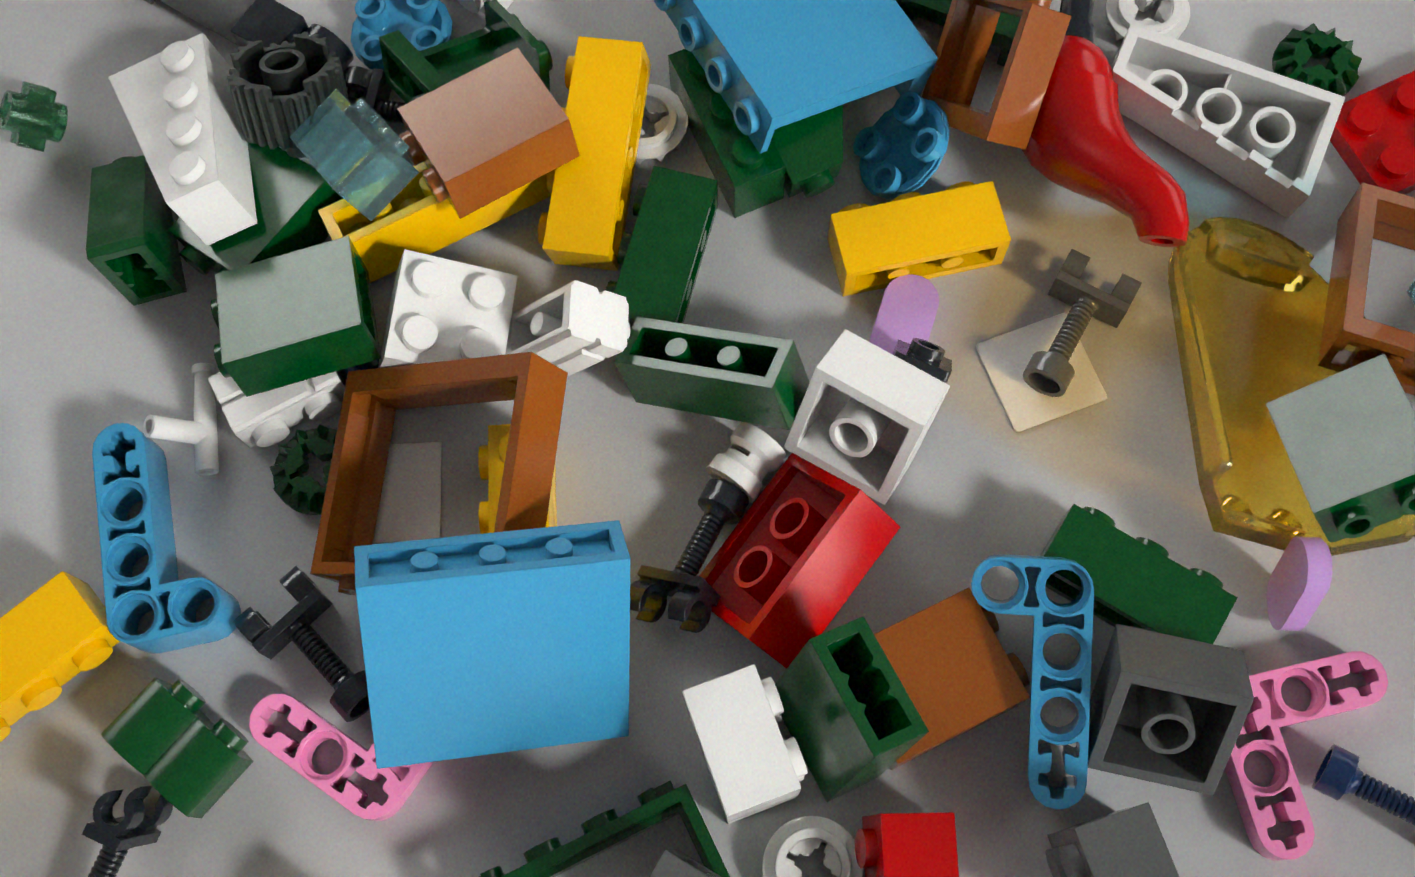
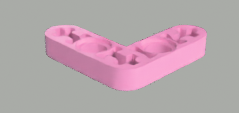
M1362 651L1346 652L1249 676L1254 701L1244 725L1247 734L1260 730L1263 740H1253L1238 747L1235 743L1225 771L1248 839L1253 848L1265 858L1273 861L1297 859L1309 851L1315 836L1313 822L1280 728L1357 710L1380 701L1387 690V673L1380 661ZM1350 671L1352 674L1362 673L1365 678L1366 685L1359 687L1358 690L1356 687H1349L1329 693L1326 683L1327 681L1349 674ZM1287 678L1301 680L1307 685L1311 694V702L1305 711L1293 710L1284 702L1281 688ZM1244 726L1242 727L1239 736L1246 734ZM1257 751L1263 753L1271 760L1274 766L1273 780L1266 787L1253 784L1244 773V760L1250 752ZM1282 792L1285 802L1273 803L1272 807L1277 820L1281 823L1290 822L1293 828V834L1285 838L1287 848H1285L1281 840H1271L1268 836L1267 828L1276 824L1271 805L1257 808L1254 798L1270 797Z
M272 694L264 697L255 705L250 715L249 728L252 737L258 744L354 815L366 820L383 821L395 815L434 763L427 762L377 769L374 743L367 750L303 702L286 694ZM291 709L287 717L289 723L308 734L301 743L281 732H276L272 737L270 736L275 726L269 721V718L275 711L285 714ZM313 723L316 724L317 728L311 731ZM336 740L343 750L341 765L330 774H319L314 769L312 763L313 753L322 742ZM298 748L296 755H292V751ZM361 757L362 759H364V763L356 769L359 758ZM354 771L366 779L379 782L385 777L387 780L382 789L389 796L383 805L372 802L366 807L364 805L368 797L366 791L355 783L347 781L342 792L339 789V785L344 783Z

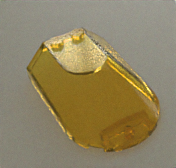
M1214 217L1205 219L1199 227L1188 230L1186 245L1174 247L1168 262V286L1198 482L1213 531L1284 551L1295 536L1320 537L1328 545L1331 556L1405 543L1415 537V515L1408 514L1379 525L1364 536L1329 542L1310 508L1266 406V403L1339 373L1318 366L1329 284L1310 267L1309 263L1314 256L1284 235L1260 224L1243 219ZM1347 344L1344 349L1353 352L1356 347Z

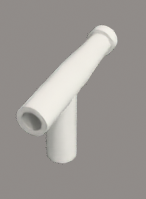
M196 363L192 365V376L195 377L193 421L150 414L146 417L143 425V433L147 438L194 444L195 473L203 476L219 473L215 393L208 381V377L215 374V366L211 363Z

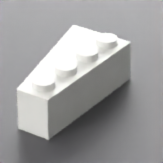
M1134 24L1130 25L1112 64L1113 81L1118 84L1120 113L1288 219L1311 194L1345 97Z
M201 33L186 41H176L168 45L162 52L108 78L166 204L208 246L257 224L248 143L244 132H242L228 85L227 76H230L229 70L232 68L204 33Z

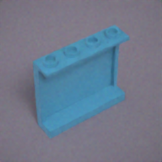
M654 0L656 6L661 11L666 12L678 30L679 38L684 48L692 51L704 69L710 87L715 92L720 93L732 111L738 129L743 134L749 136L760 154L768 150L774 130L892 86L895 87L900 96L911 91L920 95L938 60L936 54L896 0Z
M619 520L354 546L355 589L377 769L629 736L630 555Z

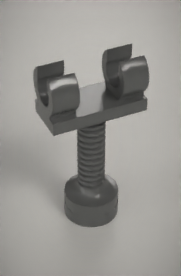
M1071 249L1048 295L1072 306L1048 352L1039 351L1031 357L1023 372L1025 382L1041 394L1051 397L1063 396L1075 374L1073 366L1068 361L1092 316L1117 328L1127 313L1142 282L1122 273L1110 295L1080 280L1091 257Z

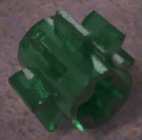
M23 81L21 93L11 90L5 92L0 105V129L12 132L10 142L16 143V146L44 152L46 140L59 143L62 140L67 126L68 109L65 104L55 102L56 91L50 90L48 87Z

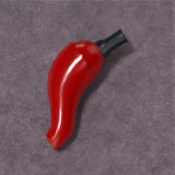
M1061 0L1060 12L1070 15L1071 19L1026 150L1022 149L1030 165L1051 182L1083 197L1106 204L1130 218L1139 241L1161 247H1181L1186 245L1189 230L1186 194L1169 172L1136 145L1125 128L1119 111L1118 84L1113 81V69L1103 51L1093 44L1096 28L1091 24L1095 0Z

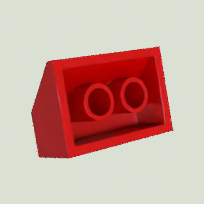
M791 453L699 576L703 577L721 596L717 606H711L712 612L787 669L808 640L823 633L901 527L861 489Z

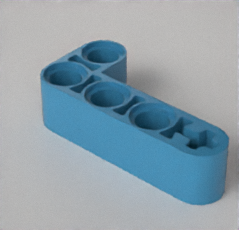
M115 423L106 427L98 434L93 443L92 457L106 619L110 633L117 640L149 654L174 651L219 641L228 637L236 629L233 621L241 615L238 600L231 593L205 578L198 577L179 580L167 461L164 451L133 425ZM143 500V507L140 513L135 518L127 521L130 508L135 503ZM145 555H149L145 570L133 577L132 571L136 561ZM214 598V609L211 615L205 620L197 622L196 611L199 605L206 599ZM153 610L154 621L151 627L145 633L139 635L137 629L141 617Z
M1005 554L989 556L981 561L975 569L971 582L972 593L978 604L987 611L998 614L1033 616L1027 762L1030 791L1035 799L1045 807L1056 810L1067 809L1079 802L1085 794L1087 786L1094 609L1093 580L1083 566L1075 560L1067 558ZM997 566L1007 567L1012 570L1019 582L1014 595L1004 600L993 599L987 595L982 586V578L987 570ZM1058 570L1073 571L1081 580L1080 594L1070 603L1061 604L1054 602L1046 594V581L1051 574ZM1054 634H1069L1078 641V655L1072 662L1066 665H1057L1051 663L1044 656V643ZM1053 697H1064L1075 704L1077 712L1071 723L1056 727L1044 721L1040 714L1042 706ZM1041 739L1046 741V743L1038 744V741ZM1077 742L1076 747L1068 745ZM1050 743L1063 745L1062 758L1065 772L1072 775L1063 777L1061 787L1049 786L1048 776L1039 774L1048 773L1051 770L1052 750Z

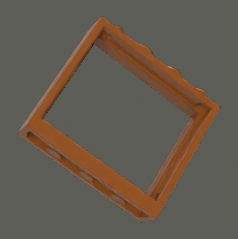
M1362 182L1337 222L1318 366L1341 372L1385 354L1404 392L1415 396V334L1363 318L1373 238L1415 250V197ZM1347 344L1356 347L1353 352L1344 348Z
M533 352L348 371L310 574L339 583V593L356 595L354 546L373 544L396 410L514 400L494 532L546 527L568 372Z

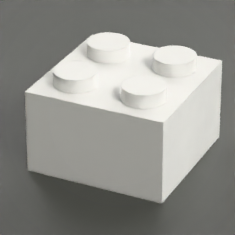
M404 249L394 278L378 368L505 355L518 276Z
M845 329L815 368L783 448L861 489L867 496L885 505L911 465L950 385Z
M753 664L682 691L689 718L728 824L797 798L801 790L799 782L805 780L804 775L808 774L796 739L792 737L783 740L777 723L782 721L781 714L784 713V708L771 676L761 680L756 666Z

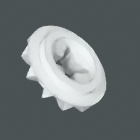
M1107 0L1104 6L1106 7L1105 25L1113 27L1116 41L1124 39L1131 24L1179 39L1190 20L1188 0ZM1157 5L1159 6L1153 19L1148 17L1143 21L1135 20L1138 10L1145 12L1148 9L1152 10Z
M648 84L644 117H647L651 123H656L654 124L655 132L653 137H650L649 134L646 135L645 131L641 128L636 158L639 165L644 159L656 158L662 162L667 153L673 149L680 150L682 139L685 133H688V115L678 95L666 87Z
M820 816L799 817L781 826L769 840L762 863L763 877H802V870L794 865V861L786 858L787 854L790 853L796 857L798 855L809 857L814 850L819 848L822 841L826 844L823 850L825 856L822 865L830 870L829 874L832 876L863 877V868L858 866L855 854V840L851 834L835 821Z

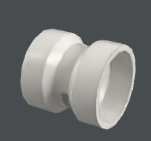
M742 422L730 436V447L725 453L716 454L706 467V470L712 479L726 481L742 490L749 498V503H753L763 490V478L768 472L777 471L786 459V452L766 432L750 423Z

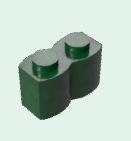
M154 678L101 735L123 759L143 774L148 782L187 817L202 818L254 762L243 750L249 741L238 729L223 718H220L216 724L212 723L200 710L206 703L205 699L183 680L177 679L172 685L169 682Z

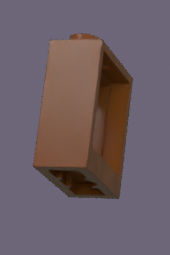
M952 0L935 53L938 60L925 85L922 97L938 104L947 115L949 127L986 141L1026 150L1071 16L1049 9L1052 0ZM1000 13L1020 17L1021 19L990 112L970 106Z

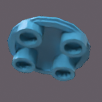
M358 0L355 4L357 17L352 25L351 43L357 58L371 70H384L379 41L380 36L399 30L418 51L451 40L453 22L446 5L440 0Z
M906 92L897 99L894 107L886 111L872 127H866L857 134L853 144V151L860 157L859 168L862 183L871 194L887 200L894 199L902 194L919 189L937 171L947 151L950 128L946 113L936 102L924 99L916 92Z

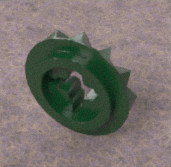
M1313 23L1302 31L1293 28L1279 42L1273 53L1272 68L1274 73L1345 96L1359 79L1358 68L1362 58L1353 54V40L1342 41L1336 37L1335 28L1323 32L1319 31ZM1311 56L1315 59L1322 56L1330 59L1325 67L1319 64L1304 69Z
M321 424L317 428L306 431L296 429L295 436L286 444L278 445L279 454L275 464L270 466L275 486L273 489L291 509L302 514L321 515L337 430L327 428ZM309 453L317 456L322 462L330 460V463L323 467L325 487L318 481H315L310 475L302 476L303 473L309 470V463L307 461L309 460Z

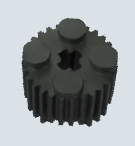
M303 32L302 34L293 35L294 42L292 44L283 41L281 45L271 43L268 48L263 46L262 40L255 42L247 41V46H239L237 48L238 52L230 54L234 69H230V76H227L239 123L247 142L259 144L260 147L269 145L270 149L273 150L281 147L282 150H286L290 157L303 158L316 154L320 149L319 144L322 143V139L333 138L332 133H340L342 128L349 126L353 122L341 62L335 52H330L326 37L319 38V34L309 36L308 32Z

